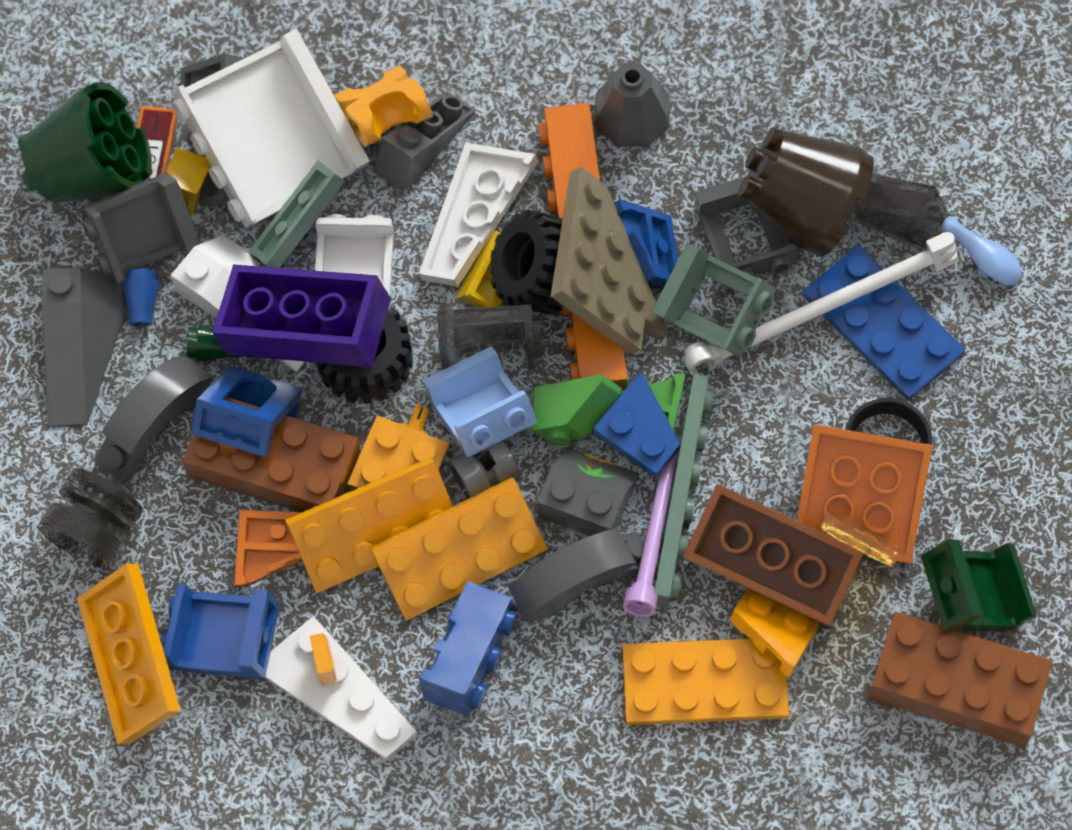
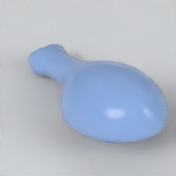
M949 216L944 220L941 230L952 233L955 239L966 248L970 257L977 265L979 274L983 278L991 277L1002 284L1010 286L1016 285L1022 275L1021 266L1016 257L1006 247L995 241L975 235L962 226L954 217Z

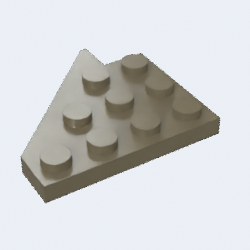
M579 167L571 171L569 175L551 297L630 355L641 350L644 331L654 338H660L667 335L668 330L663 318L651 312L656 301L607 186L583 167Z

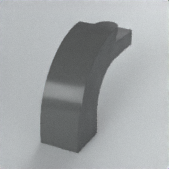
M186 355L173 358L158 366L144 377L116 408L101 432L106 436V439L94 462L122 484L128 482L136 473L149 446L158 433L179 414L195 409L197 398L209 387L214 377Z
M618 528L600 532L576 541L544 558L523 573L508 588L525 622L548 618L560 612L577 596L597 585L614 579L638 575L644 543L638 532L621 534Z

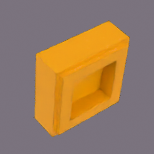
M324 633L310 636L316 670L321 685L336 683L335 680L337 678L327 636Z

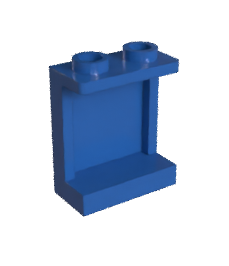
M178 584L176 594L171 597L168 612L170 621L168 630L161 639L167 664L173 670L190 673L265 679L280 602L268 590L253 589L251 596L196 592L191 590L186 584Z

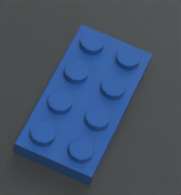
M857 245L802 291V296L811 303L884 269L860 245ZM897 281L822 314L907 401L911 400L965 354L966 349Z

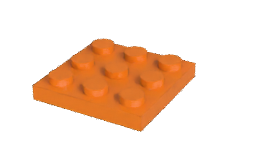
M814 424L797 521L867 553L866 556L911 564L933 445Z

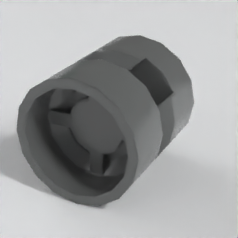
M503 440L468 458L463 453L449 461L450 469L460 489H467L463 492L466 499L511 477L515 479L516 483L522 479L519 469Z

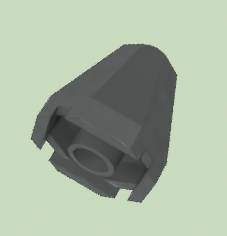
M624 63L595 94V128L606 135L609 141L616 147H648L661 133L663 134L670 128V95L653 74L641 63Z

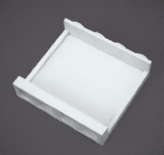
M297 29L283 35L279 42L186 88L183 85L179 86L172 96L174 99L172 106L175 114L181 122H187L193 133L190 137L195 150L199 155L206 156L211 165L209 173L217 188L224 189L230 200L227 204L231 215L237 222L242 221L245 229L277 214L317 160L342 179L360 171L370 162Z

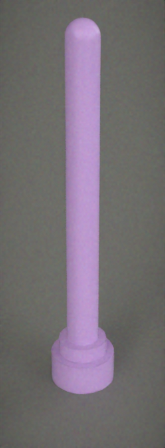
M679 452L659 475L637 581L632 583L625 593L623 608L634 616L649 617L655 613L658 596L652 583L674 484Z

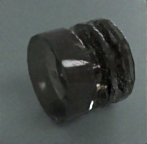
M73 468L66 478L70 485L63 484L58 491L61 498L69 506L52 502L36 527L47 540L73 555L80 543L93 551L87 563L96 568L107 570L122 547L120 540L111 531L128 535L134 528L131 521H137L144 510L134 497L111 480L82 468Z

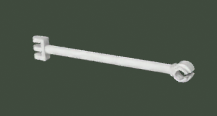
M944 232L926 241L927 250L756 328V337L751 347L930 265L937 272L956 263L958 256L954 235L950 232ZM696 342L685 350L686 356L684 361L690 374L693 376V374H700L695 368L697 365L708 362L710 371L723 363V359L734 354L714 344L707 346L704 342Z

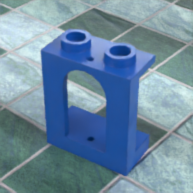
M229 366L197 398L191 434L265 457L271 449L274 428L286 415L297 418L302 387ZM228 397L261 408L259 410H255L246 406L226 401L225 399Z

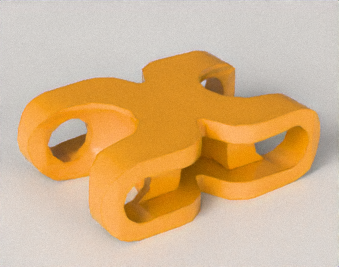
M400 66L383 72L384 77L371 86L356 90L347 88L334 94L351 128L356 132L359 142L365 147L382 140L381 135L392 126L405 122L418 124L433 117L423 88L415 79H409L406 71Z

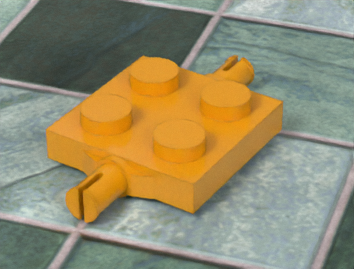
M415 405L408 424L396 423L377 415L349 478L347 489L356 490L430 457L434 459L438 470H440L450 443L430 436L423 430L431 410L424 406L422 411V405Z

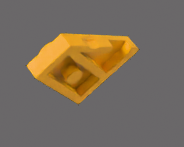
M747 588L730 619V622L741 633L750 637L752 643L763 654L770 650L782 662L780 671L788 677H791L820 625V621L750 588Z

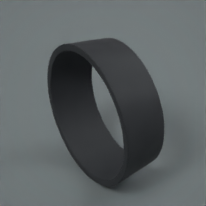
M880 398L863 404L852 414L846 426V430L855 431L859 424L869 417L891 414L899 416L913 425L920 436L921 443L932 445L930 426L923 414L911 404L899 399Z

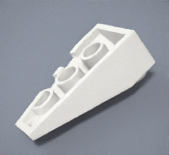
M221 235L195 246L174 270L171 278L178 294L216 319L233 264L261 266V264L252 253L226 236ZM277 359L296 373L306 363L303 361Z

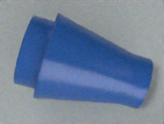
M131 269L126 271V279L122 282L128 308L130 326H140L141 323L145 326H152L153 312L160 285L154 270Z

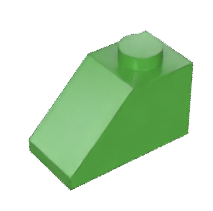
M602 374L534 387L533 411L538 423L532 425V431L547 440V443L555 446L568 445L570 440L586 438L621 396V387Z

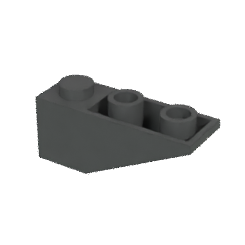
M444 92L429 103L433 117L418 124L413 122L402 123L382 138L373 172L403 192L424 174L476 112V109L450 92Z

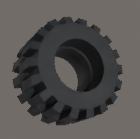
M524 210L521 214L516 213L513 215L511 221H506L502 226V232L500 235H497L494 241L496 243L494 250L491 251L490 258H492V262L489 266V274H492V288L496 289L497 297L502 299L504 303L545 314L559 312L561 307H564L551 297L562 218L534 210Z
M394 307L387 312L380 341L385 344V347L381 354L374 359L372 368L316 363L323 383L327 388L331 385L332 392L340 398L342 393H345L348 402L355 403L356 397L359 396L362 397L363 404L372 403L371 396L378 395L380 401L387 399L386 390L390 388L396 393L401 388L399 380L407 381L410 375L408 367H412L413 351L406 322L404 319H400V314Z

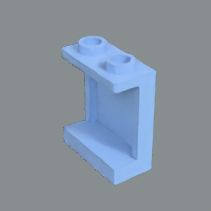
M492 346L422 380L436 414L467 458L538 423L528 395L525 391L519 392L505 374L499 357Z

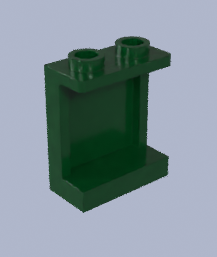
M948 539L921 555L944 631L1006 632L1014 630L1036 618L1037 613L1014 544L1006 543L990 552L963 551L960 540Z

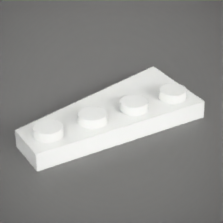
M465 142L419 271L423 281L454 287L459 286L539 162L535 154Z
M314 616L270 652L265 677L267 680L312 709L325 720L343 730L350 737L384 760H389L418 735L417 731ZM324 633L327 636L337 678L335 680L336 683L323 686L317 674L310 636Z

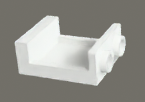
M330 214L326 217H318L315 223L317 230L315 271L377 275L389 296H391L394 245L392 220L380 215H367L364 218H347L341 214Z

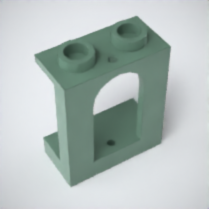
M687 243L651 312L741 358L745 350L749 349L756 337V328L763 315L770 311L777 288L763 279L753 277ZM705 276L748 296L731 330L688 310Z

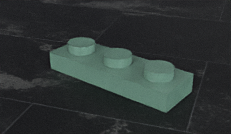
M317 160L249 251L266 266L280 268L290 258L292 251L303 236L312 229L316 219L328 203L336 197L338 190L345 180Z

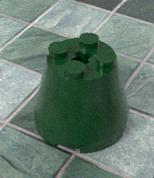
M95 82L81 88L31 131L18 139V146L22 152L25 167L22 177L30 191L37 190L44 198L54 203L108 197L120 191L130 189L151 176L152 157L147 135L143 127L136 128L125 108L129 101L121 92L105 82Z

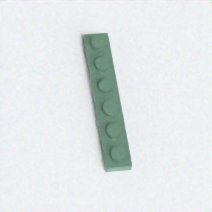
M693 374L655 585V593L658 596L656 606L668 608L670 596L677 598L679 596L682 574L675 573L677 559L685 560L683 555L687 549L689 537L681 536L684 522H692L695 500L688 499L690 485L698 487L702 463L694 462L696 449H705L708 427L701 426L703 413L711 414L714 391L707 390L709 376Z

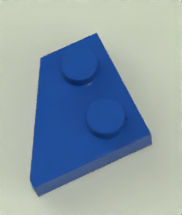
M619 199L614 204L647 282L664 288L678 261L671 215Z
M641 373L635 377L593 428L594 435L654 478L661 474L680 450V443L645 376Z

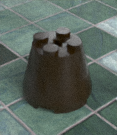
M772 127L767 133L761 149L754 147L746 159L745 168L750 171L739 188L738 196L747 200L802 249L822 257L831 252L849 230V224L845 222L852 216L858 200L864 201L872 179L874 159L866 154L864 149L855 145Z

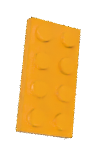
M430 457L288 518L285 521L317 594L379 567L370 550L371 547L453 506L436 462Z
M511 477L371 547L370 550L403 618L407 621L461 594L467 581L479 585L548 550L515 479Z
M126 563L77 597L117 745L133 743L181 712L139 564Z
M751 639L623 644L626 725L789 718L787 676L780 671L782 662L770 650L763 654L752 643Z

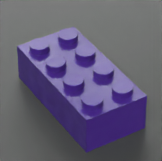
M233 264L212 333L228 355L372 368L391 297L377 275Z

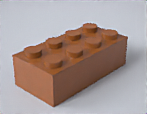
M228 397L225 399L226 401L246 406L255 410H259L261 408ZM286 415L274 428L271 449L265 457L193 435L182 463L190 478L295 511L305 512L346 494L347 483L359 458L361 449L358 437Z
M716 484L683 557L826 625L834 626L867 553Z
M894 612L868 699L1026 748L1032 736L1053 660L960 631H944L940 625Z

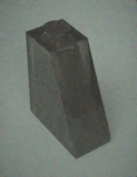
M873 173L864 201L858 200L856 208L849 219L923 252L927 250V240L944 233L941 230L942 224L950 215L935 186Z

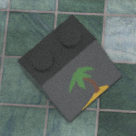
M566 447L552 465L538 497V517L589 536L616 529L620 524L640 473Z

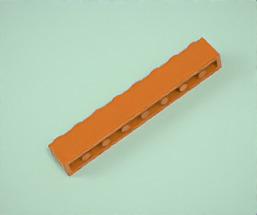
M589 103L544 108L545 122L538 123L541 145H548L549 156H543L545 179L553 178L554 189L547 190L549 212H557V216L562 219L570 172L583 167L600 180ZM562 307L563 316L571 315L572 327L565 328L568 351L575 350L577 360L576 363H570L571 380L602 374L622 389H626L628 387L624 350L570 310Z

